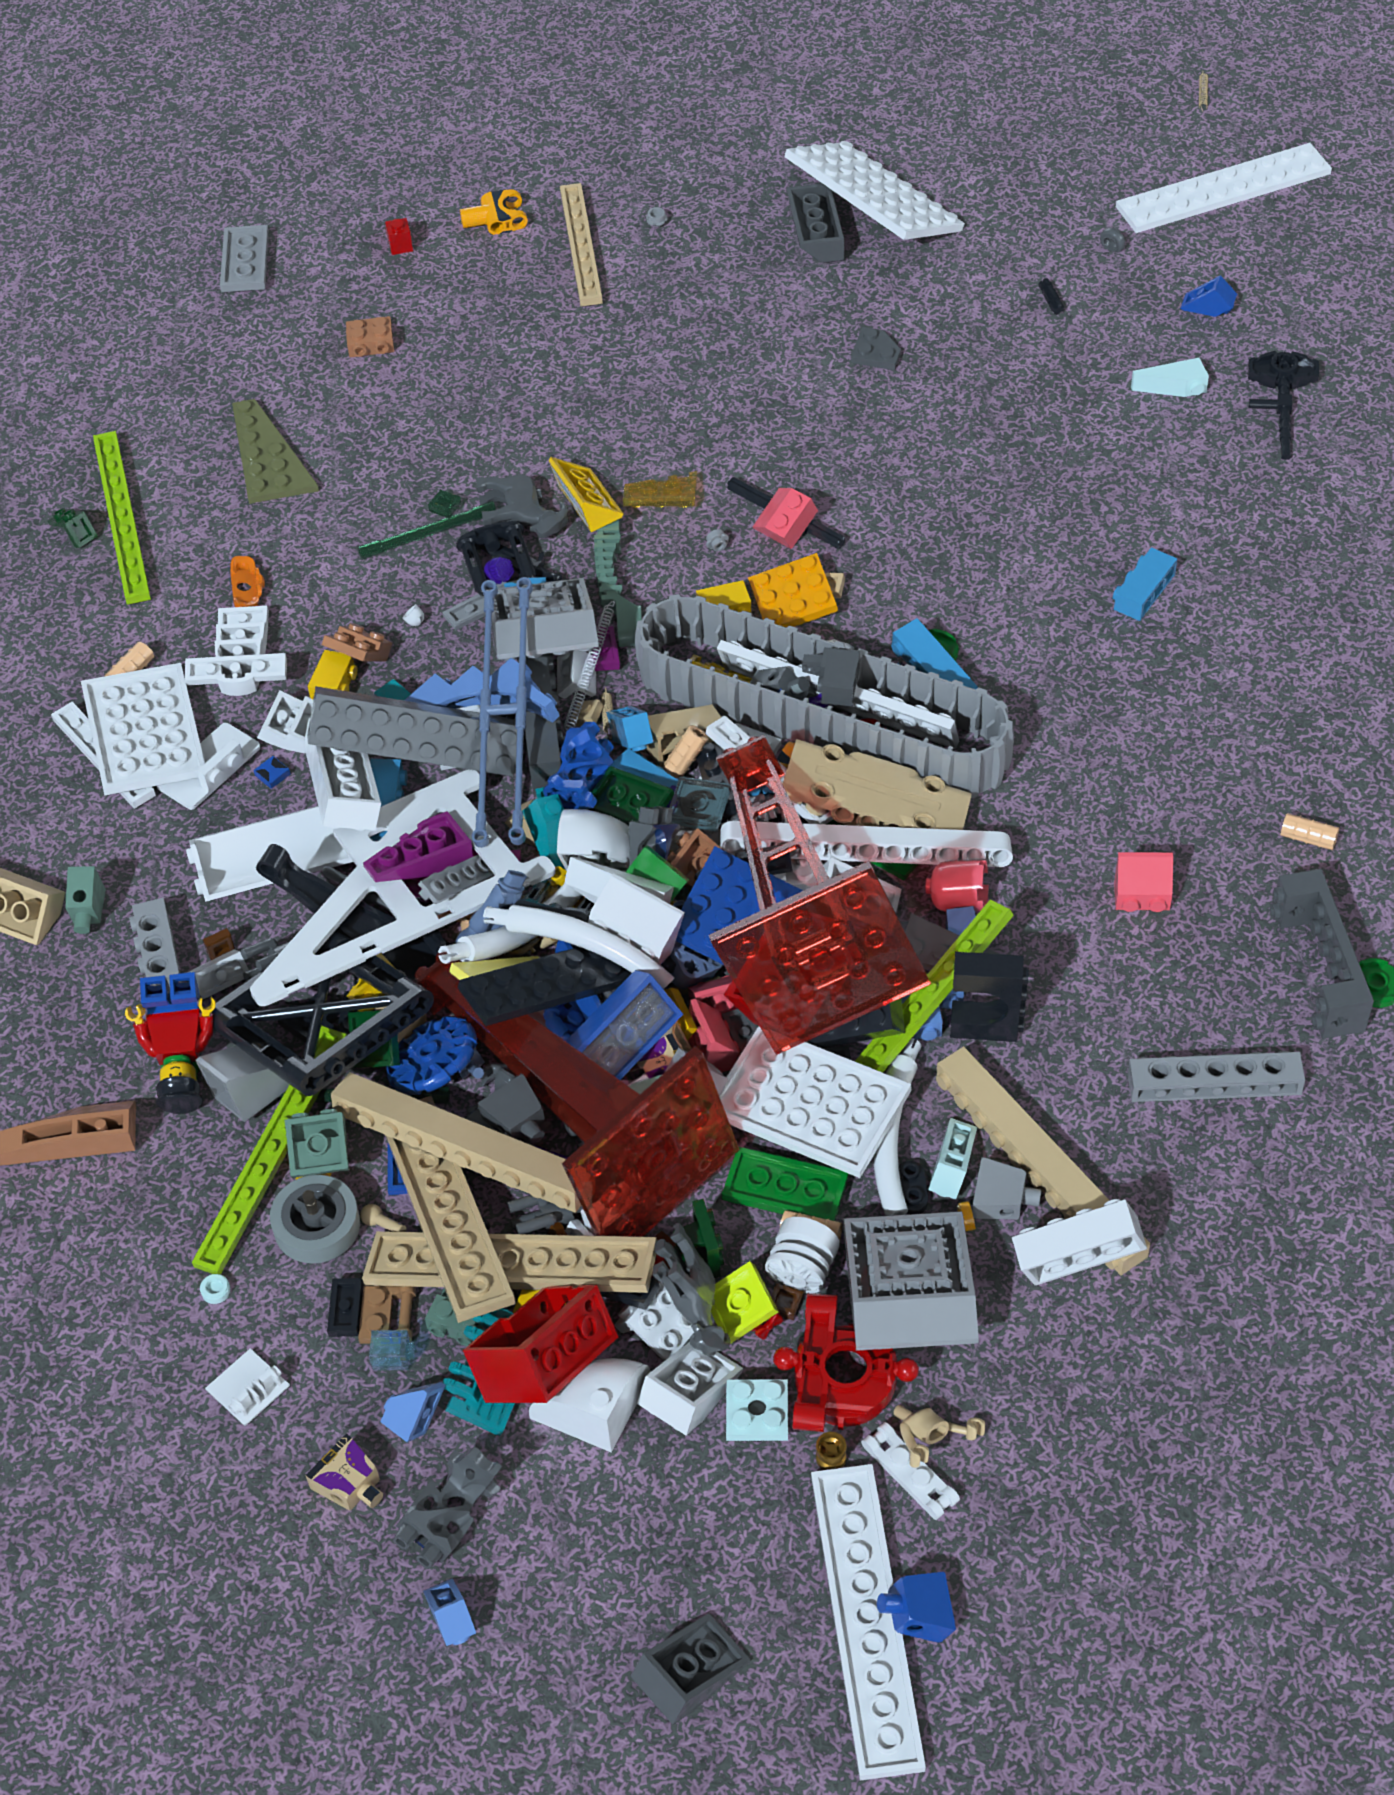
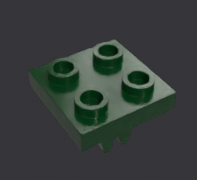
M704 1199L692 1201L694 1222L683 1228L697 1252L711 1268L714 1278L721 1277L720 1266L724 1265L723 1243L720 1234H716L714 1229L716 1222L712 1208L706 1209ZM676 1243L674 1247L678 1250L679 1253L682 1252L680 1247ZM681 1254V1258L686 1262L683 1254Z

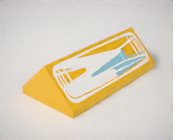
M550 457L549 463L559 488L590 532L622 518L624 513L591 468Z

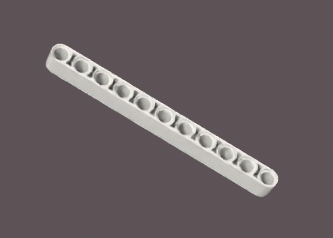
M728 821L720 829V847L734 856L735 853L788 843L791 859L829 860L832 857L839 861L938 865L944 861L986 860L988 867H1004L1009 865L1013 859L1009 835L998 831Z

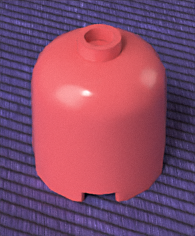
M944 861L936 865L932 871L931 878H926L925 884L926 894H931L935 907L940 911L946 912V909L973 906L975 914H978L988 902L989 885H983L984 873H988L987 861Z

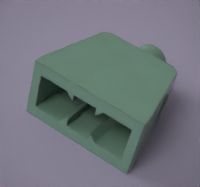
M95 866L68 867L66 910L74 923V932L79 934L89 933L90 924L101 922L106 888Z

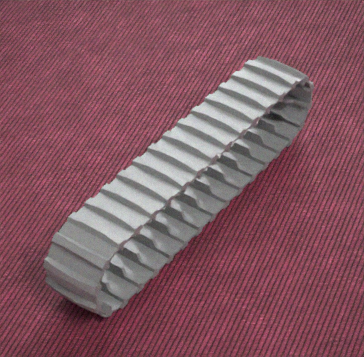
M679 594L670 595L667 600L658 604H650L646 608V614L643 619L637 621L635 648L642 683L646 689H652L658 693L662 700L668 702L675 700L683 703V707L686 708L713 704L720 716H726L734 724L743 723L760 732L766 731L775 734L776 738L783 741L786 738L793 741L798 739L821 747L833 744L842 748L847 755L852 752H860L914 769L921 778L930 775L937 776L947 786L972 793L971 798L978 797L979 793L990 788L996 789L1002 784L1004 770H1009L1014 744L1013 721L1008 720V706L1004 701L996 700L987 694L985 689L978 687L975 690L963 686L961 681L954 679L951 682L939 678V674L933 672L926 674L915 670V666L909 664L902 666L891 662L892 659L884 656L878 658L868 655L866 650L860 648L857 650L860 651V669L857 680L859 688L877 690L882 696L888 698L898 697L906 704L914 707L915 705H921L927 708L929 712L938 715L939 713L947 714L955 720L957 728L974 733V738L978 739L979 735H981L986 740H990V747L984 750L976 751V748H971L970 753L955 752L952 746L945 749L930 744L928 738L921 741L904 735V730H900L897 733L880 727V722H876L873 725L856 719V714H852L849 717L832 711V706H828L825 709L810 704L808 698H804L801 701L786 696L784 690L777 693L763 688L760 682L754 685L739 680L737 674L730 677L715 672V667L713 666L710 669H706L692 664V659L688 658L685 662L670 657L668 651H665L663 654L661 653L662 646L675 641L677 645L681 644L680 641L682 640L697 641L698 646H702L704 643L716 648L721 640L726 642L735 641L741 644L743 648L749 650L758 649L764 652L766 656L772 658L781 657L790 664L798 666L802 665L804 654H823L824 647L853 650L844 647V643L838 641L832 643L821 639L820 635L814 633L807 635L798 632V628L792 626L786 628L775 624L774 620L768 618L761 620L752 617V613L746 611L740 613L729 609L728 605L722 603L718 605L706 602V598L701 596L692 598L680 597Z

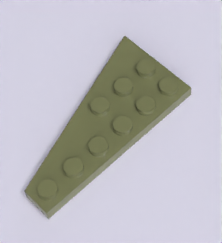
M255 399L232 403L249 504L319 491L317 483Z

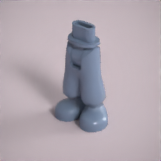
M508 870L505 877L499 878L497 881L499 884L494 886L484 904L470 918L468 928L458 935L455 941L456 944L461 937L484 933L502 927L503 925L485 924L484 919L489 918L483 917L484 910L487 906L509 910L517 900H520L524 891L523 883L527 876L519 871Z

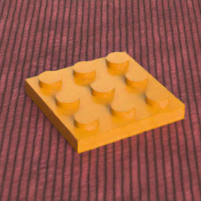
M817 553L748 577L763 620L768 618L774 620L775 624L787 628L788 626L795 627L838 611Z

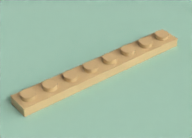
M581 183L560 186V193L580 306L603 304Z

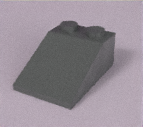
M708 1613L643 1653L630 1677L674 1725L695 1711L749 1664L751 1659Z

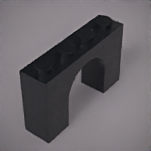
M955 951L953 991L987 993L1000 999L990 1002L952 1000L950 1038L1017 1042L1018 1032H1023L1029 977V967H1023L1024 956Z

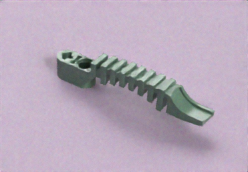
M618 519L597 530V535H594V556L601 605L604 609V606L608 605L611 601L615 602L613 607L608 606L610 609H605L607 613L614 611V614L617 615L619 647L635 646L637 621L642 620L641 605H635L620 595L622 584L616 585L617 576H613V562H617L615 553H621V535Z

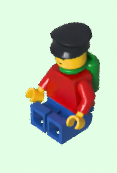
M195 972L169 975L170 987L165 975L140 978L141 1004L136 1005L138 1015H135L132 1012L131 1006H129L125 1010V1016L128 1020L135 1021L133 1026L138 1043L150 1057L157 1058L159 1065H161L160 1081L156 1086L158 1096L156 1104L162 1110L172 1114L191 1113L202 1104L200 1085L197 1082V1074L200 1068L196 1059L199 1057V1053L206 1049L213 1037V1014L210 1012L215 1008V1001L211 997V1005L206 1008L202 1007V997L199 994ZM145 1008H147L146 1020L142 1018L145 1014Z

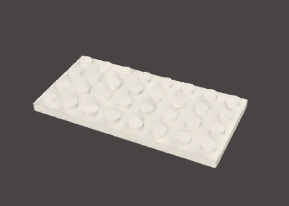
M841 141V143H826L825 145L812 144L807 147L797 146V148L786 150L785 158L903 240L960 232L964 227L965 223L960 221L956 214L944 210L941 204L931 201L925 193L915 190L910 183L897 178V174L887 171L882 167L881 163L871 160L866 153L856 150L850 142Z

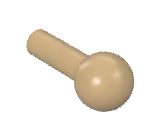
M367 1204L360 1212V1219L365 1225L373 1226L377 1224L391 1232H406L407 1230L405 1225L383 1215L382 1209L376 1204Z

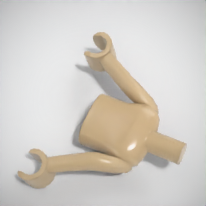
M898 1405L894 1409V1415L903 1420L900 1424V1432L910 1451L909 1464L912 1468L919 1467L920 1461L927 1463L929 1459V1448L924 1445H917L914 1437L927 1444H934L942 1440L948 1431L964 1434L971 1441L976 1439L977 1434L980 1436L985 1434V1421L980 1418H970L967 1420V1426H962L945 1421L932 1408H925L915 1413L902 1405Z

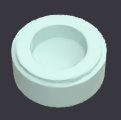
M221 1274L207 1276L200 1285L203 1299L210 1304H218L225 1301L231 1291L227 1278Z

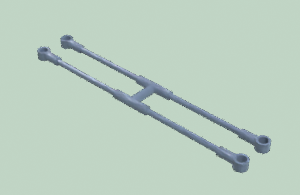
M527 577L520 578L516 583L519 592L521 619L519 684L516 688V703L490 705L492 613L494 612V597L498 594L496 583L492 580H487L481 585L484 595V612L486 614L483 689H481L479 722V731L481 732L478 813L476 814V828L471 836L474 844L481 848L489 843V836L486 832L485 789L487 734L490 731L491 715L516 714L515 810L513 811L512 828L509 830L508 835L511 842L515 845H520L526 840L523 830L521 799L523 732L526 728L527 688L525 687L527 610L529 609V594L533 591L531 580ZM517 833H520V834H521V835H520L519 837H517V838H514V837H513V836H514L515 834H517ZM479 836H484L482 840H477Z

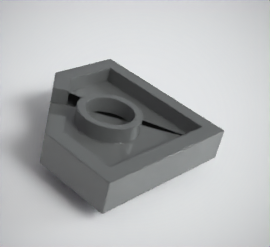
M862 327L851 355V363L895 370L901 355V349L884 330Z

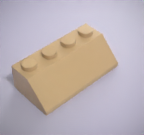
M0 868V932L31 944L39 945L60 916L66 892Z

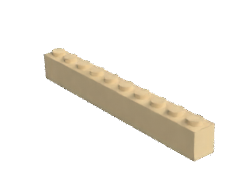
M964 1046L937 1063L936 1081L941 1089L944 1091L948 1090L954 1096L957 1106L962 1110L966 1109L970 1113L974 1124L979 1129L983 1128L990 1135V1139L995 1147L1002 1148L1008 1154L1009 1161L1014 1167H1020L1026 1171L1029 1183L1034 1188L1038 1187L1045 1194L1049 1205L1053 1208L1057 1207L1064 1214V1219L1076 1216L1075 1214L1083 1209L1095 1210L1104 1207V1204L1110 1201ZM1144 1237L1147 1245L1146 1250L1107 1262L1105 1265L1111 1270L1115 1269L1122 1276L1148 1258L1150 1242Z
M351 1072L331 1092L333 1109H337V1112H342L346 1119L354 1121L365 1128H371L383 1133L389 1138L405 1142L411 1147L422 1149L438 1158L456 1163L460 1167L478 1172L484 1177L495 1179L511 1188L529 1193L535 1198L546 1200L560 1208L576 1213L594 1190L593 1170Z

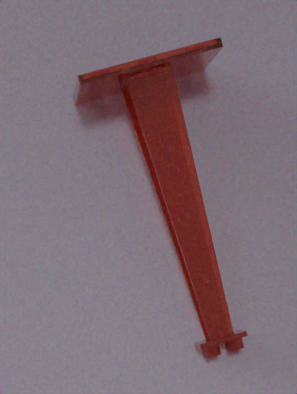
M765 735L751 737L747 743L736 748H728L722 755L717 756L716 759L732 787L760 911L709 934V938L775 1054L778 1055L930 985L931 982L870 862L866 861L832 878L829 877L780 779L785 774ZM769 783L775 794L774 798L756 807H752L748 792ZM775 807H781L795 838L768 852H763L755 819L760 814ZM800 848L817 880V885L776 903L767 864L777 857Z
M447 952L438 953L436 963L430 968L422 966L416 971L415 982L431 991L434 996L430 1012L435 1015L446 1006L455 1016L471 1023L475 1028L477 1038L516 1076L523 1074L534 1094L584 1142L562 1165L596 1236L643 1237L739 1151L704 1054L697 1047L694 1046L646 1090L639 1094L528 1014L485 1026L459 991V979L449 972L451 963L462 961L457 960L447 964L440 961L439 955L447 954Z

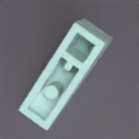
M1194 358L1135 370L1132 373L1131 389L1132 391L1181 397L1199 395L1207 392L1209 375L1200 358Z
M950 1118L928 1190L942 1197L957 1198L967 1171L977 1131L976 1126Z

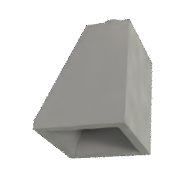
M238 1046L203 1055L196 1059L214 1098L243 1122H246L283 1094L290 1085Z

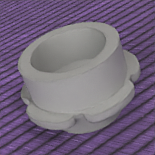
M660 207L651 208L646 216L647 223L656 227L663 225L667 221L664 209Z
M721 529L713 530L706 537V546L717 552L724 550L729 543V536Z

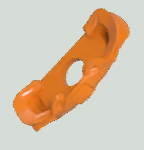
M235 556L232 558L230 566L234 606H257L262 589L265 587L264 577L259 572V567L255 566V562L251 557ZM247 583L251 588L247 591H242L237 588V585Z

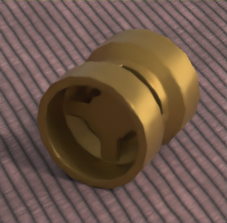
M830 1431L823 1433L817 1439L816 1462L822 1470L843 1468L846 1464L847 1444L842 1435Z

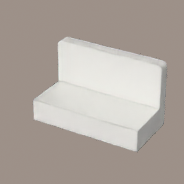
M578 649L569 650L567 653L557 657V695L561 698H567L576 691L586 658L588 657L587 652H581ZM595 670L593 671L592 678H590L591 681L586 692L591 697L596 695Z
M234 949L189 972H195L199 994L203 1000L244 980L243 973L249 971L241 952Z

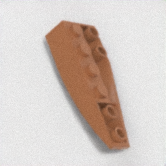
M134 1100L80 1106L0 1131V1166L135 1151L136 1102Z

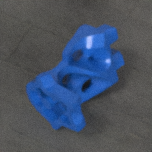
M585 722L580 728H570L567 730L560 755L562 760L561 767L556 774L549 777L548 783L543 789L545 797L558 794L564 809L582 810L594 808L597 799L590 791L614 763L613 759L609 756L614 746L606 738L599 740L595 738L600 732V728L595 722ZM589 769H591V771H592L591 777L589 778V780H587V779H586L587 771H588Z

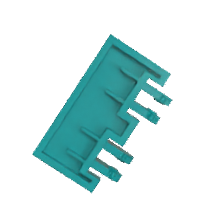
M502 1308L472 1318V1320L489 1328L499 1318H509L513 1313ZM467 1325L463 1334L474 1341L484 1330ZM467 1359L464 1365L452 1361L448 1370L454 1375L471 1382L469 1387L452 1378H445L442 1383L445 1384L444 1390L464 1399L463 1401L452 1396L445 1411L500 1436L505 1429L515 1403H485Z

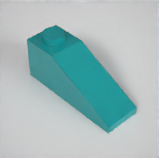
M558 794L537 798L522 810L540 856L548 857L555 867L560 866L565 869L557 854L558 827L561 813L564 810Z

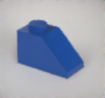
M1220 275L1186 293L1180 308L1184 311L1217 317L1222 313L1227 314L1233 309L1237 293Z

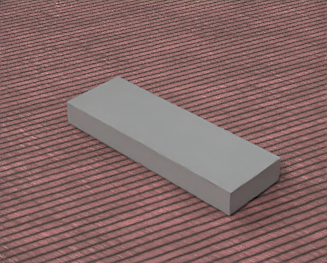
M502 582L501 584H497V585H496V586H497V589H498V588H505V587H504V584L507 583V582ZM477 594L442 612L443 617L455 631L484 617L486 614L484 612V596Z

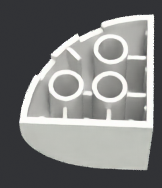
M564 809L561 813L558 827L557 854L566 871L570 857L573 856L626 872L629 868L630 855L629 826L603 813L586 809Z
M606 1358L593 1360L549 1402L532 1403L529 1408L530 1419L612 1453L637 1405L645 1377L651 1372L650 1368L646 1364L627 1359Z

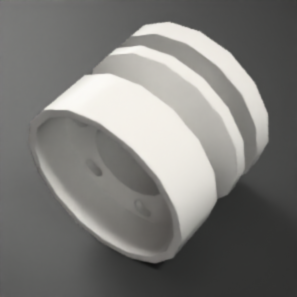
M805 1217L786 1218L782 1222L776 1236V1244L772 1247L770 1256L767 1258L765 1270L770 1278L777 1283L804 1291V1293H817L824 1287L825 1278L829 1274V1266L833 1263L839 1249V1239L831 1229L815 1220Z

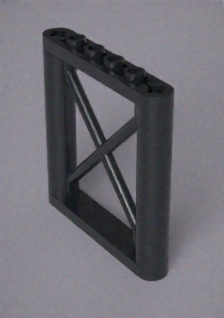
M335 930L315 955L325 953L351 941V939ZM362 949V953H365V952L368 951V950H366V949ZM373 956L347 970L385 996L327 1002L332 979L330 977L319 982L315 1004L255 1011L260 1006L253 999L250 987L266 970L265 968L215 1003V1008L210 1013L213 1014L214 1030L303 1095L312 1096L425 1015L433 1005L434 996L431 991L379 957ZM296 979V980H294V981H291V982L285 984V985H284L285 988H287V987H289L290 985H292V984H293L294 982H296L298 979ZM386 1007L314 1059L324 1014ZM312 1016L303 1058L253 1022Z

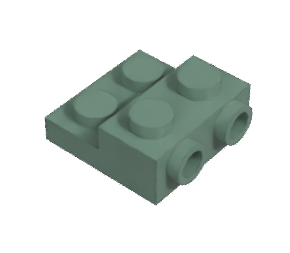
M326 1109L320 1111V1115L309 1116V1113H297L292 1115V1119L285 1120L290 1176L292 1178L349 1170L345 1117L342 1112H337V1109Z
M445 1288L441 1295H436L425 1317L426 1326L430 1333L441 1338L445 1337V1335L449 1336L466 1347L473 1342L472 1339L463 1334L467 1325L484 1331L488 1329L472 1319L458 1323Z

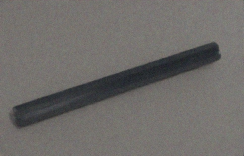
M732 477L727 483L728 490L763 509L766 508L773 498L736 477ZM814 519L805 529V532L837 549H840L845 544V536Z

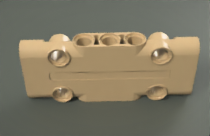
M796 739L778 798L800 805L804 802L806 809L811 814L822 816L830 810L831 817L836 822L844 825L963 830L972 793L947 786L937 776L930 775L921 778L914 769L867 754L852 752L847 755L837 745L829 744L821 747Z

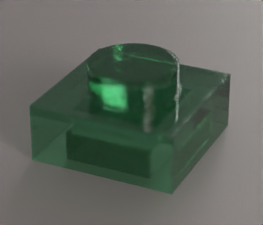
M440 489L429 502L428 509L432 513L449 519L462 504L461 497Z

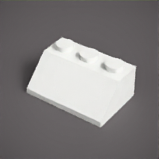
M613 873L591 909L588 923L628 942L661 965L673 951L685 912Z

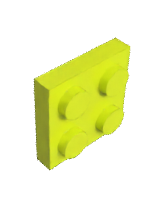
M750 1261L715 1284V1303L712 1306L711 1314L717 1326L722 1327L724 1332L729 1335L731 1343L778 1313L756 1266Z

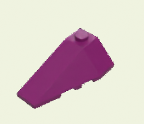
M448 811L417 824L415 831L411 834L405 833L400 836L398 843L392 847L386 846L363 862V867L375 882L429 877L435 872L443 871L450 865L454 866L472 858V842Z

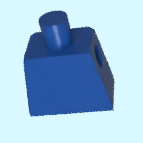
M945 1572L901 1577L888 1589V1594L881 1593L878 1596V1611L880 1613L892 1614L894 1630L897 1633L938 1643L945 1640L956 1630Z

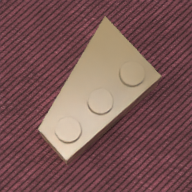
M713 704L649 715L648 720L653 743L647 744L646 750L655 764L663 768L668 755L672 753L675 745L678 744L689 726H696L706 732L707 726L720 719L721 716ZM708 736V741L706 743L713 742V740Z

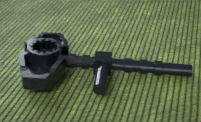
M1272 351L1261 354L1257 358L1249 359L1248 379L1273 389L1278 386L1277 400L1249 399L1248 408L1277 409V414H1280L1279 440L1281 442V459L1289 460L1291 458L1290 442L1292 440L1290 433L1292 395H1290L1289 389L1306 386L1310 382L1318 381L1319 361L1294 351L1291 353Z

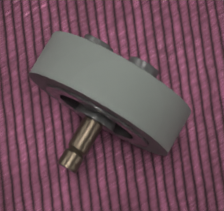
M309 1175L292 1181L278 1193L271 1206L270 1223L279 1248L287 1256L303 1263H322L340 1256L354 1243L360 1229V1215L355 1197L346 1184L331 1176Z

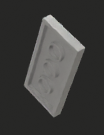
M268 225L224 228L220 277L221 292L266 289Z

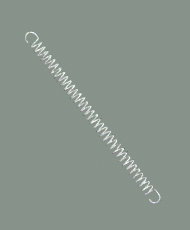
M614 601L604 606L598 627L602 626L608 630L611 617L605 615L604 611L605 609H610L608 606H612L610 604ZM597 634V636L603 638V640H601V639L598 638V641H602V643L599 644V645H601V647H602V644L604 643L603 641L605 640V638H604L603 636ZM597 647L600 648V650L594 648L592 650L599 651L598 654H600L601 647ZM589 651L564 723V733H566L564 731L566 726L574 728L577 723L578 716L571 715L570 712L580 713L582 703L584 702L583 699H585L587 689L589 688L590 678H592L595 665L597 664L594 659L589 657L591 656L598 660V657L590 653L595 654L596 652Z

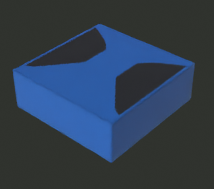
M274 756L254 769L255 776L270 789L291 775L290 769Z

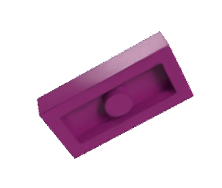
M609 626L605 634L606 637H604V643L602 644L600 654H598L599 657L596 661L595 671L620 669L613 626Z

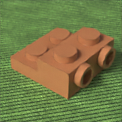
M390 316L346 321L349 357L394 352Z
M350 623L349 626H339L338 632H335L334 635H324L321 645L361 661H387L392 642L384 639L385 635L374 631L367 633L364 631L363 626Z
M698 828L690 834L686 831L676 842L679 846L678 850L675 853L670 851L667 862L689 879L684 887L690 892L696 882L694 879L695 874L703 869L714 846L722 849Z

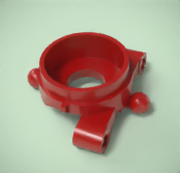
M808 1292L805 1310L806 1326L804 1341L800 1343L797 1352L790 1347L784 1346L777 1349L773 1356V1362L778 1369L786 1371L795 1367V1384L798 1392L793 1412V1429L824 1432L825 1422L838 1426V1430H843L844 1426L864 1424L877 1417L889 1404L896 1389L897 1377L901 1381L912 1382L919 1374V1366L913 1359L902 1358L900 1361H897L896 1353L892 1348L856 1351L854 1325L848 1323V1326L835 1327L838 1295ZM847 1350L857 1353L866 1363L867 1369L865 1374L853 1383L835 1381L825 1370L826 1362L833 1354Z

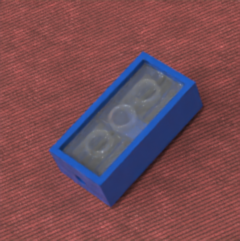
M635 970L558 1050L592 1089L607 1094L678 1021L683 1013L651 974Z

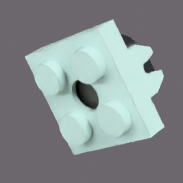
M788 1379L727 1380L726 1441H788Z

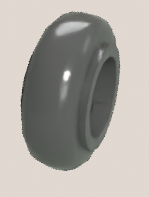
M1107 228L1101 233L1100 242L1104 248L1117 253L1124 249L1125 239L1118 230Z

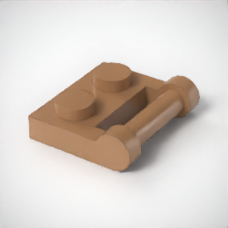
M364 1286L359 1343H411L413 1334L412 1330H410L412 1300L416 1297L417 1287ZM393 1299H401L398 1329L390 1331ZM380 1333L388 1336L392 1333H398L402 1336L403 1341L382 1342V1340L391 1339L390 1337L380 1335ZM392 1335L393 1340H399L398 1335Z

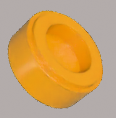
M969 1201L958 1203L957 1211L963 1214L965 1232L975 1230V1221Z

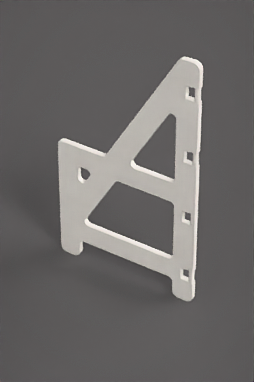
M469 769L380 807L376 830L359 831L354 828L341 827L333 829L335 838L357 867L251 985V995L259 1006H268L288 997L289 994L304 987L308 988L361 964L366 959L381 952L383 954L476 912L484 904L494 886L499 884L497 882L499 878L505 877L508 870L519 871L527 876L523 883L525 888L554 876L555 866L546 856H539L525 863L519 862L487 821L486 832L489 836V843L485 847H477L471 836L476 828V814L478 810L466 795L479 789V773ZM448 811L471 840L474 850L495 875L438 904L424 907L418 902L402 879L375 882L363 867V862L386 846H394L400 841V836L405 833L411 834L417 829V824L423 820L436 816L440 812ZM388 831L377 842L370 839L371 836L377 833ZM479 836L477 840H482L484 836ZM371 891H375L396 918L392 923L325 953L315 955L360 901ZM449 910L452 912L445 917L438 918V915ZM375 944L376 948L362 953V949ZM299 980L298 983L287 988L284 986L291 981Z

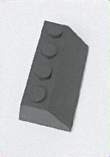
M823 183L787 187L786 192L800 248L822 263L844 260V237L832 190Z

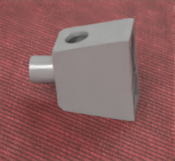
M981 1157L973 1201V1217L975 1219H1019L1022 1204L1039 1207L1041 1190L1025 1187L1026 1171Z

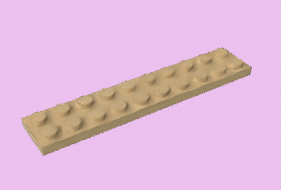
M432 1096L419 1099L436 1107ZM386 1136L457 1322L460 1323L516 1304L513 1292L461 1167L456 1163L438 1158L422 1149L411 1147L405 1142Z
M376 1231L362 1276L365 1285L444 1287L423 1232ZM489 1234L511 1289L541 1290L551 1286H572V1288H576L579 1285H597L601 1292L648 1293L656 1259V1237Z

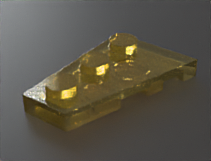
M697 471L689 472V476L677 478V475L668 476V480L661 482L651 479L625 484L623 506H679L682 508L695 506Z

